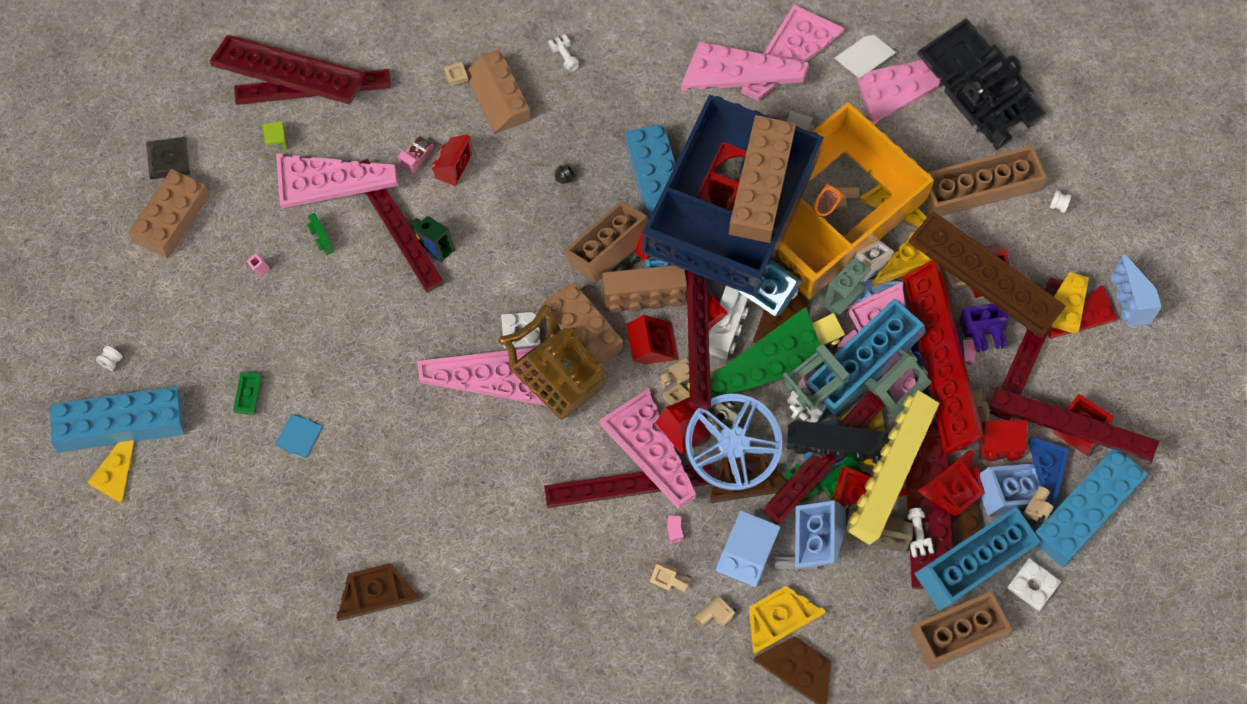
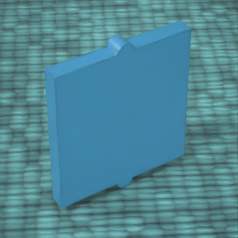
M291 414L275 446L287 450L289 454L294 453L307 458L323 426L309 421L308 418L303 419Z

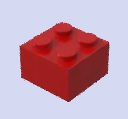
M1080 394L1075 397L1066 409L1067 411L1110 425L1113 424V415ZM1056 430L1053 431L1056 436L1086 456H1089L1098 445Z

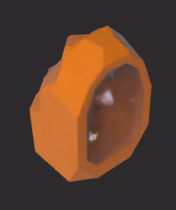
M826 184L813 203V214L818 217L830 215L844 194L831 185Z

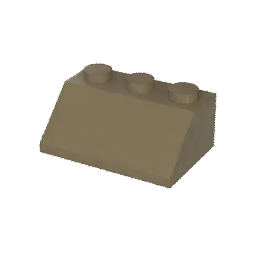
M858 508L850 509L843 539L867 544L848 532L851 526L849 520L853 513L857 512ZM888 517L879 539L871 545L906 553L913 536V523L908 522L904 518L894 519Z

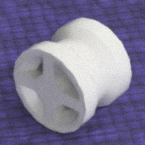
M1056 190L1050 209L1056 208L1065 214L1072 195H1065L1061 191Z
M105 346L102 355H99L96 361L101 366L113 371L116 367L115 364L123 356L114 348Z

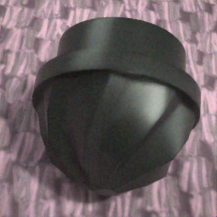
M568 164L560 165L554 175L555 180L561 184L570 183L571 179L575 177Z

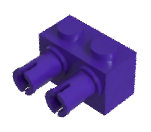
M994 304L964 308L959 322L963 329L964 338L972 337L976 352H980V348L982 352L989 348L984 336L985 334L992 335L996 349H1000L999 345L1001 349L1008 346L1003 331L1009 318L1004 311Z

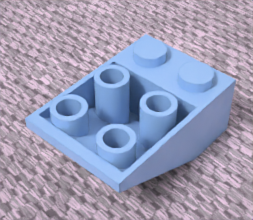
M1123 255L1111 274L1112 283L1116 285L1118 290L1116 292L1117 301L1121 302L1123 308L1121 311L1122 319L1127 322L1128 327L1152 324L1162 307L1157 289L1127 255Z

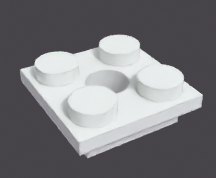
M538 311L501 314L503 336L516 333L515 331L518 328L528 325L533 321ZM539 327L521 340L512 342L515 348L536 347L540 344Z
M1029 558L1007 589L1037 611H1040L1061 581ZM1028 582H1037L1039 585V589H1030V587L1028 586Z

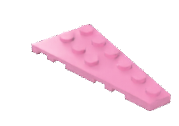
M793 5L764 54L808 62L844 33L845 28ZM770 82L767 85L761 86L759 83L749 84V86L742 88L741 93L759 101L777 87L779 83Z
M698 42L681 84V91H688V88L704 90L706 87L713 86L718 88L746 87L749 84L759 83L761 86L767 85L770 82H778L779 84L803 83L809 64L808 62Z
M922 60L873 70L864 74L860 79L856 76L867 111L874 124L940 87V79H937Z
M276 154L279 199L282 209L398 186L395 165L381 163L361 164L359 161L342 162V160L317 157L309 159L296 155L287 157L283 156V154Z
M902 282L847 309L858 332L894 298L905 307ZM902 356L886 372H884L881 375V378L902 358ZM912 369L906 371L888 389L895 403L916 384L914 371Z
M535 347L516 349L517 360ZM508 350L417 361L419 381L422 384L545 405L509 369ZM528 361L525 362L529 367L532 366ZM521 366L518 367L522 372L525 371ZM529 374L526 375L530 380L533 379ZM537 382L534 383L538 388H540V385Z
M648 388L600 419V425L678 509H681L695 499L696 493L687 473H685L682 467L679 455L677 456L674 445L655 424L660 415Z

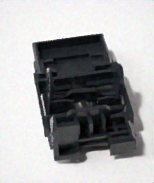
M967 17L921 48L917 53L937 79H940V88L945 87L944 92L972 126L977 125L976 131L978 133L982 132L989 142L993 143V147L996 150L1012 140L1009 131L1013 126L1022 121L1027 128H1030L1046 115L1040 103L1032 96L1034 90L1020 75L1022 70L1020 61L1013 55L1006 58L995 44L990 46L989 42L978 32ZM1000 62L1002 63L1001 66L997 67L996 69L985 75L983 79L976 77L975 75L976 73L983 75ZM970 77L979 82L981 86L979 90L971 83ZM986 92L987 95L991 96L994 105L988 104L984 107L990 98H984L982 94Z

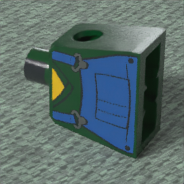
M426 216L422 221L419 218L412 221L411 228L414 230L420 244L439 262L442 263L455 251L448 228L430 216Z

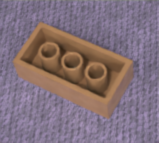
M171 169L128 231L133 243L168 258L208 199L209 193L206 185Z
M620 201L564 250L570 267L595 283L600 281L602 273L610 272L636 249L641 231H644L649 221L647 215Z
M677 266L602 273V294L605 312L619 313L621 310L627 309L639 311L646 307L659 309L665 305L678 307L685 304L687 290L685 271Z
M574 282L541 304V307L543 305L549 307V311L556 321V330L559 332L566 327L570 331L574 328L575 335H580L579 341L593 358L596 356L599 358V363L602 362L604 364L623 351V340Z
M991 591L915 623L910 633L929 670H932L1007 638L1012 628Z

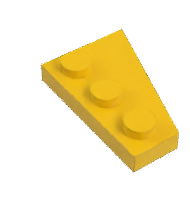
M1071 272L1067 274L1054 296L1066 307L1051 327L1074 334L1079 332L1089 277Z

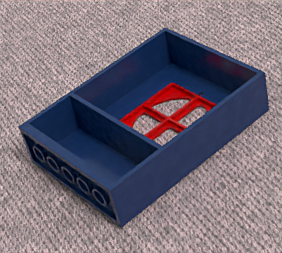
M709 94L642 233L641 253L757 298L818 162L824 137L816 132L801 129L796 125L770 243L729 235L730 221L740 178L739 180H733L715 173L714 170L728 159L746 157L755 115L780 119L766 116L757 110H750L741 104L732 103L720 96ZM713 180L734 189L726 209L712 203L708 193V183Z

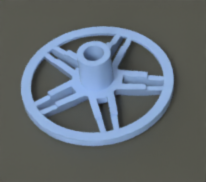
M724 394L712 398L711 407L727 401L744 403L732 427L728 428L708 410L705 411L698 408L687 427L685 438L686 451L695 471L708 483L726 490H744L760 484L774 471L782 453V433L776 418L764 404L749 396ZM749 404L752 408L744 428H741L738 424ZM755 408L770 422L775 442L746 435ZM702 414H707L723 430L719 432ZM700 419L706 425L705 427L718 439V442L695 456L692 448V434L697 420ZM750 442L775 445V449L750 447ZM718 447L720 453L700 463L697 462V459ZM773 453L774 456L768 468L757 478L748 481L744 454ZM727 456L736 484L722 482L711 477L702 469V466ZM737 458L741 460L745 483H741L735 461Z

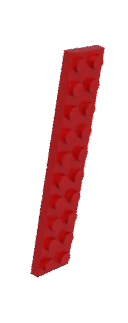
M931 260L903 276L902 280L910 312L925 327V335L918 340L924 369L928 372L927 377L932 382L928 385L931 398L939 403L935 415L944 452L950 455L984 438L941 268L939 264Z

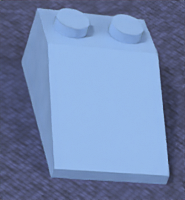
M1034 464L988 467L980 473V481L985 492L981 498L988 516L1003 515L1014 507H1017L1019 510L1026 509L1039 487Z
M835 500L796 506L795 568L836 564L846 530V508Z
M740 510L715 571L757 587L781 526Z

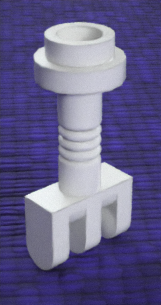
M566 34L561 35L563 41L556 37V44H554L552 39L548 40L552 52L560 51L565 60V69L570 72L577 70L579 61L576 57H571L567 50L571 45Z
M921 508L910 509L907 517L908 520L913 521L916 541L910 542L913 558L918 557L916 548H920L921 556L926 555L925 546H928L930 554L935 553L932 539H925L921 522V519L925 517L924 512L921 511Z

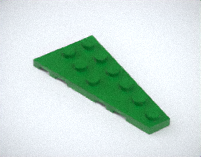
M803 308L710 376L711 399L724 394H738L784 379V373H791L815 354L816 348L820 346L807 308ZM822 362L815 369L822 367L824 365V362Z

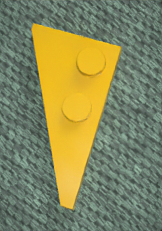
M134 440L118 442L87 482L120 504L124 501Z

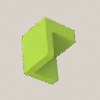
M282 121L262 124L266 146L282 144L283 151L287 150Z

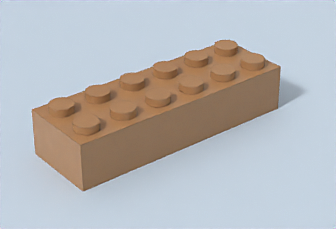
M755 115L731 216L729 235L770 243L796 123Z
M1031 145L929 171L934 182L925 203L929 213L934 211L938 215L943 216L1040 191L1043 189L1047 177L1035 149Z

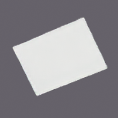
M870 35L857 41L836 56L835 59L860 79L864 74L870 72L896 52L875 35Z

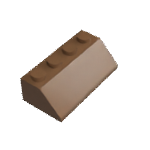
M500 49L481 55L466 73L468 81L494 134L531 121L530 108Z

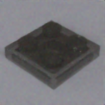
M186 136L146 142L149 177L151 180L165 178L171 169L183 175L190 174Z

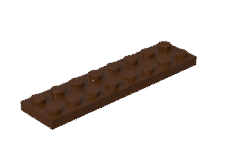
M934 211L930 213L908 241L909 244L1040 338L1044 336L1066 307V305Z

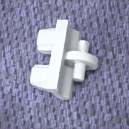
M806 387L800 389L805 396H812L811 391ZM792 391L787 401L791 405L789 408L794 412L791 418L795 421L800 417L803 421L807 420L808 422L818 423L826 409V405L821 402L810 411L807 406L803 408L796 399L798 397L797 394Z

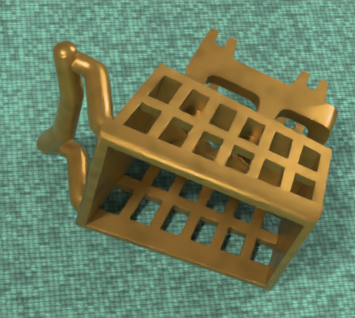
M543 305L532 322L516 333L499 337L498 341L508 349L509 369L562 421L604 388L605 373L602 369L603 363L598 362L599 358L597 356L593 358L579 341L580 335H575V329L573 328L569 331L565 327L558 332L554 316L549 311V307ZM546 317L549 337L517 360L516 348L512 342L519 341L539 327ZM562 360L569 362L570 370L561 362ZM528 361L532 366L529 367L525 362ZM521 366L525 371L522 372L518 367ZM529 374L533 379L530 380L526 375ZM537 382L540 385V388H538L534 383Z

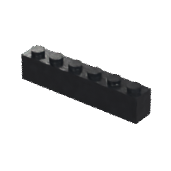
M795 420L788 424L787 449L794 450L796 454L813 452L815 456L820 457L827 456L828 454L834 455L836 459L852 457L854 461H866L867 459L872 460V463L876 464L882 458V455H880L881 450L890 441L888 438L890 432Z

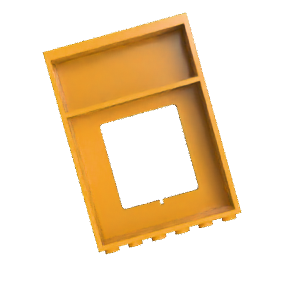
M849 102L812 131L824 138L820 157L809 182L842 154H847L867 173L871 171L870 176L891 194V197L844 236L834 229L823 217L813 214L812 207L801 198L773 261L803 280L798 290L808 299H811L831 282L854 258L856 252L883 238L928 199L934 182L929 172L919 167L913 158L908 157L899 145H895L886 133L876 128L870 119L865 118L860 110Z

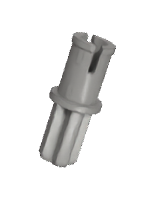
M775 557V569L796 570V572L798 570L817 571V566L795 568V557Z

